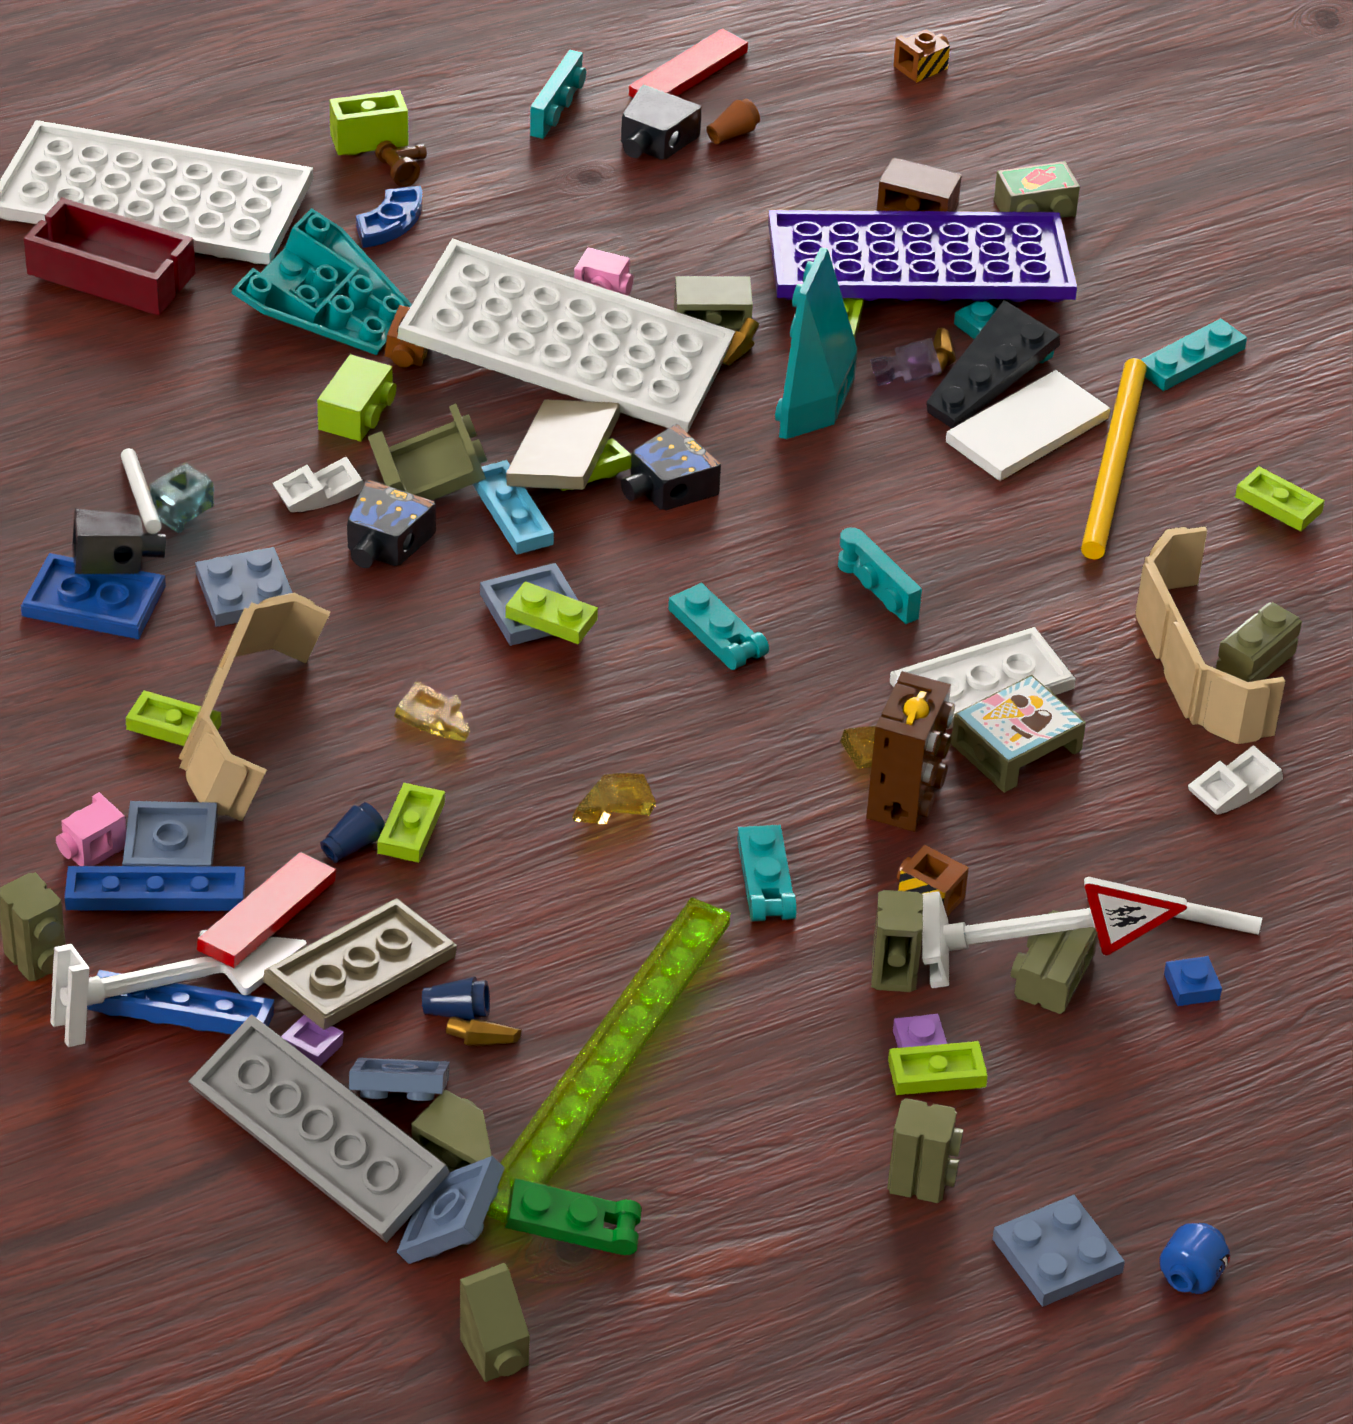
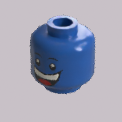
M1187 1223L1177 1228L1163 1249L1159 1258L1160 1268L1174 1289L1180 1292L1203 1294L1214 1287L1230 1261V1250L1224 1236L1215 1227L1206 1223Z

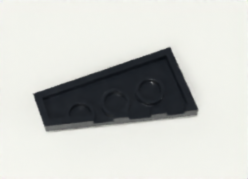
M1004 300L927 400V413L950 428L965 422L1060 346V334Z

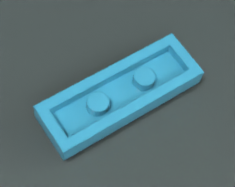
M505 460L482 466L486 479L472 485L516 555L553 545L554 532L525 487L507 486L506 472L510 466L509 462Z

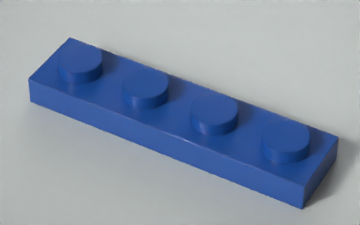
M68 866L65 908L66 910L230 911L244 900L245 867Z
M99 970L96 976L106 978L120 975L121 973ZM173 983L105 998L103 1003L87 1006V1010L103 1012L109 1016L120 1015L144 1019L156 1024L167 1023L190 1027L197 1031L208 1030L232 1035L251 1014L266 1026H269L274 1015V999Z

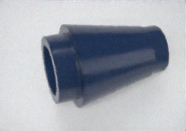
M366 802L360 806L353 805L326 838L320 842L321 849L331 861L337 863L342 858L378 841L380 833L385 826L384 820L377 810Z
M474 976L423 988V1012L425 1015L433 1014L434 1016L449 1018L453 1016L469 1021L471 1019H479V1017H488L490 1012L488 982L486 980L477 981V978Z

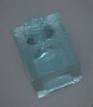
M187 463L149 484L150 494L159 520L178 534L184 531V524L214 506L213 481L206 474L200 473Z

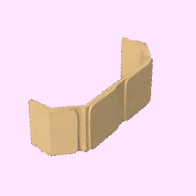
M1206 527L1167 529L1152 548L1149 557H1145L1137 600L1136 618L1156 659H1160L1164 666L1165 678L1184 717L1189 718L1192 725H1202L1210 733L1236 744L1254 742L1263 737L1275 736L1285 685L1284 678L1278 677L1247 682L1206 665L1168 589L1198 585L1207 536Z
M296 593L271 597L261 601L259 604L251 602L249 608H244L179 756V759L182 760L179 768L186 771L187 782L199 802L217 803L218 815H228L242 821L267 769L232 755L210 719V714L235 657L274 649L303 663H307L330 615V611L316 606L310 599Z

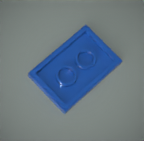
M49 553L21 604L22 617L139 639L166 587L165 575L140 571L137 574H75L72 557Z

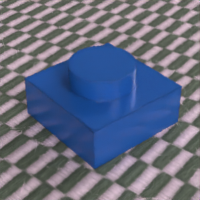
M1209 956L1166 962L1164 975L1177 1006L1220 1000L1222 987Z

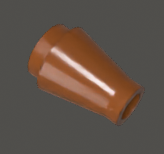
M737 99L713 123L706 127L707 134L713 143L719 144L725 140L754 131L756 125L760 123L759 111L749 99Z

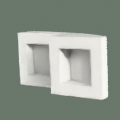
M344 457L314 474L309 466L305 465L273 483V486L290 512H303L323 508L360 494L364 483L348 458Z
M1253 745L1227 766L1218 761L1190 783L1188 788L1189 791L1218 815L1238 808L1257 798L1283 780L1281 768Z

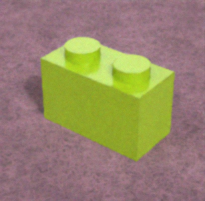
M400 90L329 99L330 135L338 155H356L360 152L375 151L377 146L386 140L393 142L396 147L408 146V109Z
M350 354L317 399L318 430L361 442L369 429L376 427L380 414L386 405L390 406L394 401L397 387L393 383L392 366Z

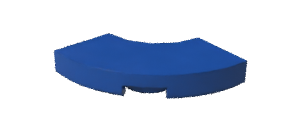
M421 186L385 190V199L379 207L371 212L356 216V228L362 248L394 240L413 227L422 211Z

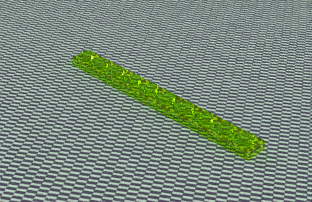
M693 897L690 898L500 1162L505 1168L497 1186L498 1193L489 1206L487 1216L506 1224L510 1188L515 1178L542 1185L548 1184L730 925V912Z

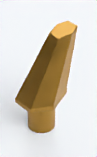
M748 317L745 319L740 331L734 333L723 359V364L730 366L755 345L752 338L760 325L757 321Z
M944 328L937 329L932 348L929 351L932 360L928 365V370L935 375H940L946 365L949 366L956 362L950 333Z
M453 1016L449 1019L446 1027L447 1034L463 1038L464 1044L468 1046L515 1043L521 1038L522 1033L521 1029L479 1019L466 1021Z

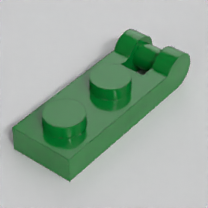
M515 1178L510 1188L505 1228L615 1254L631 1255L637 1251L639 1235L635 1231V1226L641 1221L642 1207L633 1200L625 1199L615 1202ZM604 1222L615 1224L616 1229L603 1228Z

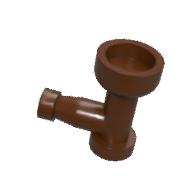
M386 140L377 146L375 154L381 162L388 163L391 167L390 175L392 180L400 187H408L414 184L420 175V167L414 159H425L427 151L423 144L416 145L415 147L397 148L393 142Z

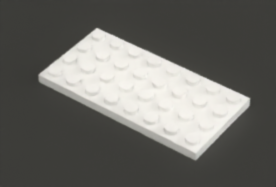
M36 120L0 179V218L8 221L37 224L40 220L45 221L47 212L63 197L194 238V252L214 255L219 258L248 261L253 264L268 265L273 260L313 181V168Z
M452 238L398 328L397 339L584 401L619 403L621 413L666 428L678 424L688 433L723 363L735 331Z

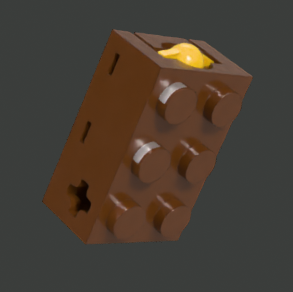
M904 671L901 672L882 711L881 717L875 726L867 819L915 832L922 816L927 818L930 816L935 800V793L933 791L935 788L942 789L948 771V765L943 764L942 759L946 758L949 751L951 734L945 732L952 722L955 711V704L949 702L951 684Z

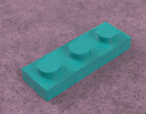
M568 51L531 105L530 136L544 139L552 126L556 127L563 109L570 106L573 94L577 88L581 89L586 79V68L582 67V52Z
M1220 318L1140 359L1147 367L1145 378L1165 391L1244 350L1247 337Z

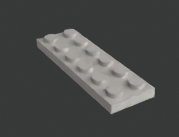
M252 1014L189 1080L195 1091L386 1243L450 1173L443 1162Z

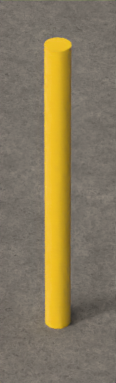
M1129 359L1124 364L1081 546L1082 554L1089 559H1099L1105 553L1147 370L1146 364L1140 359Z

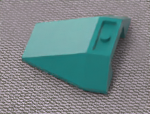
M312 208L292 227L285 248L260 273L252 268L231 292L264 315L375 355L386 346L387 334L399 305L412 306L410 301L343 228Z
M820 247L814 262H807L803 284H797L793 294L792 306L797 308L790 329L792 340L783 398L779 399L775 412V421L780 422L779 438L789 439L834 425L855 379L857 346L829 251Z

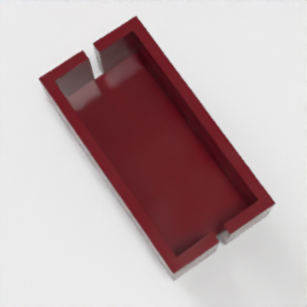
M63 197L47 212L45 221L40 220L24 237L28 275L155 315H160L176 297L175 291L180 292L196 274L194 238Z

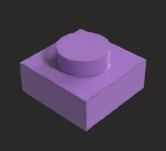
M938 1014L894 1019L893 1033L898 1048L947 1044Z
M303 1015L281 1037L320 1067L342 1046L344 1032L333 1026L323 1030L307 1016Z

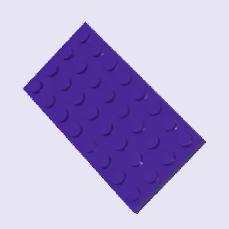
M769 210L768 213L777 298L793 300L796 285L803 284L807 262H814L820 247L829 251L842 298H863L865 301H874L878 298H897L902 301H912L915 299H936L938 301L972 299L979 302L990 299H1009L1015 302H1022L1027 299H1046L1051 302L1076 300L1077 284L1059 212Z

